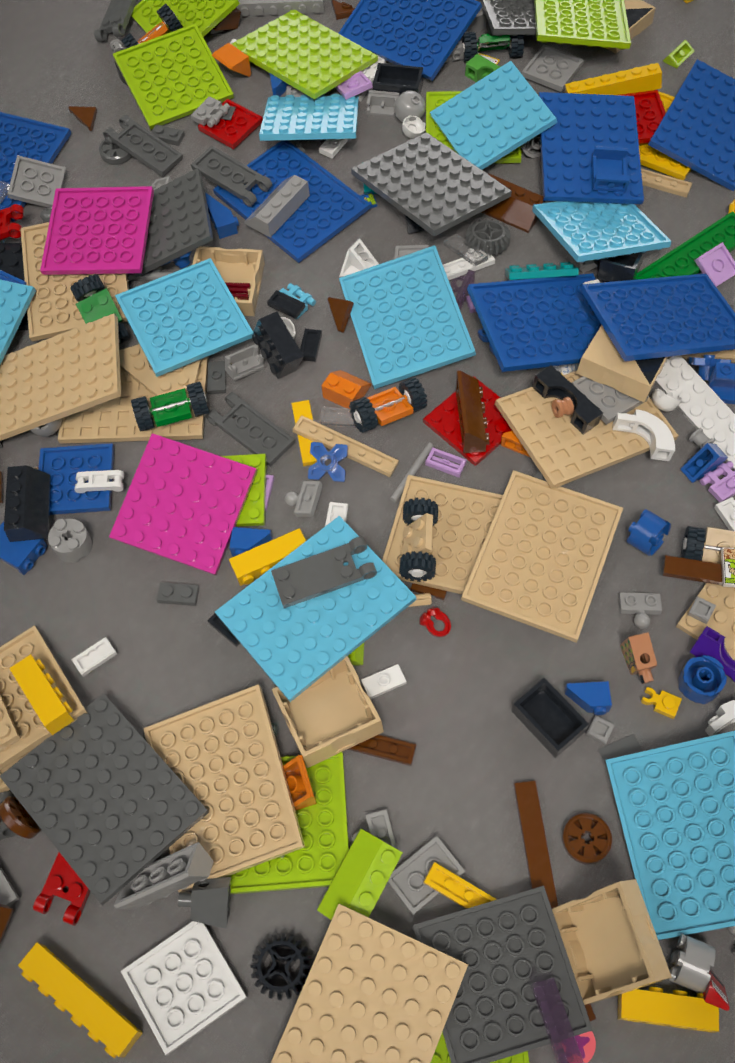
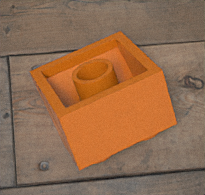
M342 370L330 372L321 385L323 398L351 410L349 408L350 402L364 397L371 387V383Z

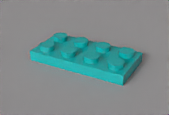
M569 261L560 262V265L543 263V266L526 264V267L510 265L509 268H505V276L509 280L579 275V268Z

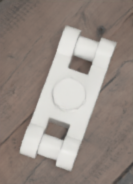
M121 470L77 472V484H75L74 490L77 493L106 490L120 492L123 490L122 480L124 479V472Z

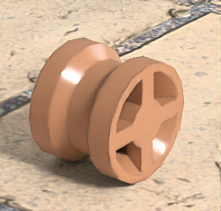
M564 397L562 400H553L552 411L556 418L573 414L574 405L570 397Z

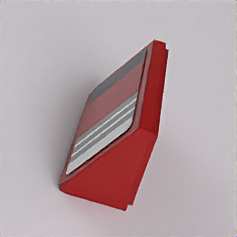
M709 970L711 978L706 990L703 992L704 1001L729 1011L730 1006L725 986Z

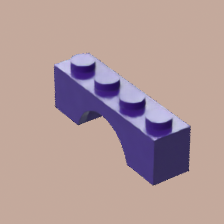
M706 626L690 653L695 657L710 656L715 658L724 667L725 674L735 682V660L731 658L725 648V636Z

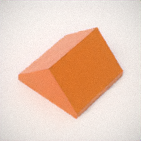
M227 43L213 52L212 56L229 69L248 77L251 76L249 56L232 44Z
M298 755L283 765L295 811L317 804L302 755Z

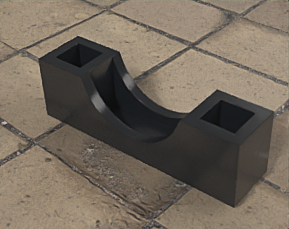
M552 365L535 375L532 387L543 398L553 397L561 400L564 397L571 398L574 412L570 423L583 435L599 424L603 415L600 408L592 403L585 394L581 393L573 383L569 382Z

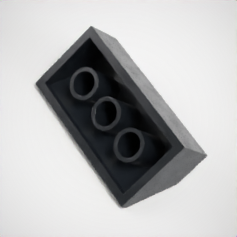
M27 465L8 467L4 531L9 542L48 538L50 474Z

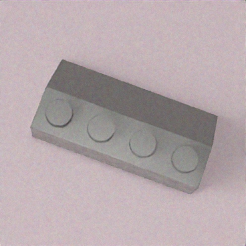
M296 175L285 179L244 223L271 238L310 196L308 181Z
M197 842L147 866L120 890L113 906L116 909H137L144 905H150L159 898L168 897L175 891L186 889L193 883L204 881L209 877L214 861L201 844Z

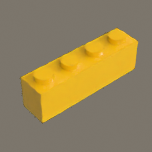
M300 528L230 558L229 562L239 585L251 584L255 579H258L306 542Z
M30 654L9 668L44 727L51 735H54L74 721L70 714L73 712L67 701L62 702L61 698L64 697L58 687L54 688L52 686L55 681L49 673H44L43 670L46 667L40 659L35 660Z
M649 987V991L639 990L638 988L618 995V1020L711 1033L719 1032V1008L706 1003L703 994L698 993L697 997L687 996L686 991L673 990V994L663 993V988Z

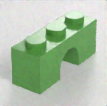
M476 54L466 63L465 76L478 82L500 68V66Z

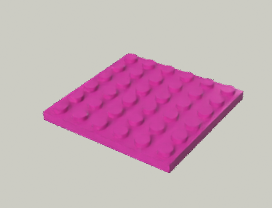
M153 187L56 188L40 268L42 275L142 273L154 194Z
M152 433L109 538L217 575L231 539L232 529L237 524L257 469Z

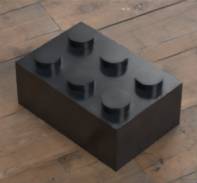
M378 63L373 80V90L397 92L399 96L406 91H416L421 94L423 67Z
M645 252L602 258L597 279L604 282L634 280L643 262Z
M276 311L260 318L253 331L252 339L259 346L262 357L269 363L271 372L276 375L277 379L295 372L304 355L279 313Z
M545 678L513 704L512 713L554 758L558 757L583 735L589 726V723Z

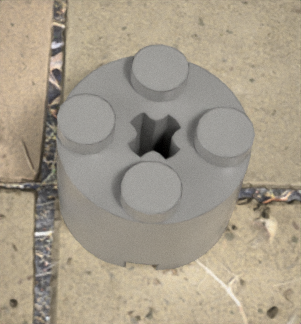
M76 519L57 520L48 535L49 545L64 562H78L80 558L86 557L92 549L93 543L87 529L82 522Z
M681 934L677 944L678 951L673 950L670 963L674 966L670 969L672 978L668 980L703 993L711 978L709 970L710 966L714 967L716 949L710 944Z

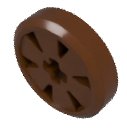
M8 796L0 804V817L2 821L16 835L31 839L42 830L15 796Z
M582 813L575 815L567 822L562 833V842L565 851L572 859L582 864H594L604 859L609 853L612 846V834L608 825L600 817L594 814ZM588 833L589 838L593 839V842L590 841L589 844H586L581 836Z

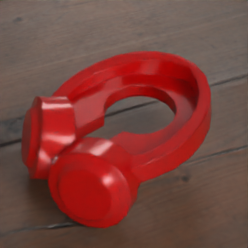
M438 607L429 608L427 613L424 612L420 617L419 624L425 626L433 636L444 637L451 630L449 618ZM431 616L444 623L445 627L442 631L435 630Z

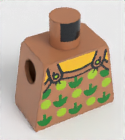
M649 632L628 637L620 647L630 674H639L642 684L653 682L651 670L657 666V661Z

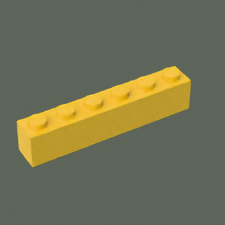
M652 63L581 81H573L565 84V93L621 95L657 90L662 87V70L659 63Z
M36 942L18 964L23 970L21 975L29 982L34 980L39 985L37 989L44 996L48 997L51 995L56 1000L53 1004L62 1012L67 1010L71 1013L70 1019L79 1027L84 1025L89 1030L87 1035L97 1043L99 1040L106 1045L104 1050L111 1057L116 1058L118 1056L124 1058L142 1035V1031L45 945Z

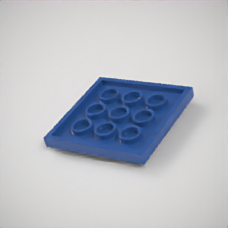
M113 443L40 448L38 470L51 475L50 515L111 511L112 490L77 493L74 489L75 484H77V472L113 470Z

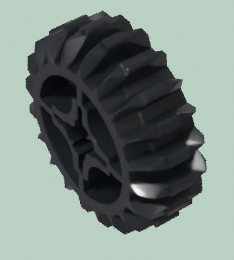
M284 933L281 934L280 941H278L276 935H272L273 943L271 944L267 939H264V944L267 947L263 949L258 945L257 949L261 952L260 956L257 954L252 956V958L258 960V963L250 964L252 969H257V972H253L251 977L260 978L254 985L256 987L264 985L260 991L263 995L270 990L268 995L270 999L274 998L276 992L279 1001H282L283 993L286 994L287 999H291V990L296 995H299L300 991L297 986L299 984L302 987L305 983L302 980L303 978L307 979L309 975L305 971L311 970L312 965L306 964V962L312 960V956H304L308 951L307 946L299 949L302 941L299 939L293 944L295 938L293 935H290L288 941H286ZM287 947L294 950L295 953L281 957L275 949ZM270 954L273 964L264 975V963ZM276 957L279 961H282L283 963L285 961L287 962V964L284 967L286 969L285 972L288 976H286V974L281 972L280 970L279 972H276L279 968ZM299 959L300 970L294 980L291 975V967ZM282 976L288 985L277 987L271 985L268 981Z

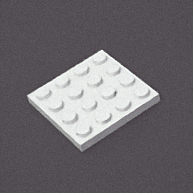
M192 921L121 970L125 981L165 1055H169L247 998L206 925Z

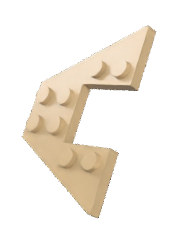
M139 344L119 350L121 369L129 373V376L140 382L155 396L184 388L186 393H188L186 385L195 383L199 377V367L202 359L156 377L153 370H150L147 358Z

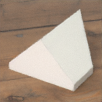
M360 238L348 249L339 277L379 265Z

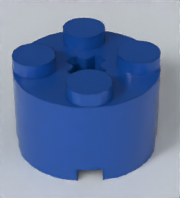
M645 509L640 515L639 521H634L629 527L628 532L631 534L627 539V543L644 554L652 556L664 543L662 539L664 534L668 536L671 523Z
M710 656L691 658L679 675L678 688L686 698L696 703L707 704L719 695L726 684L727 677L723 670L724 667L718 660Z

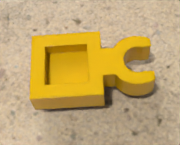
M647 687L645 693L649 694L651 698L643 697L641 702L645 705H655L653 711L674 719L682 698L663 690L658 695L654 689Z

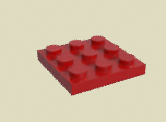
M226 99L222 106L228 103L230 106L236 107L231 120L220 119L219 123L213 125V127H209L207 123L205 125L199 124L198 129L215 140L235 149L262 123L263 118L245 107Z

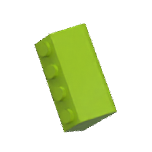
M360 828L317 911L332 920L338 904H341L369 918L403 852Z

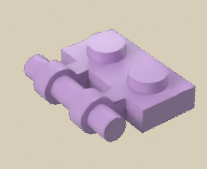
M731 461L718 465L716 470L707 472L700 479V483L703 486L708 483L712 484L708 491L719 503L735 495V471L731 470L733 468ZM720 475L725 476L721 480L718 478Z

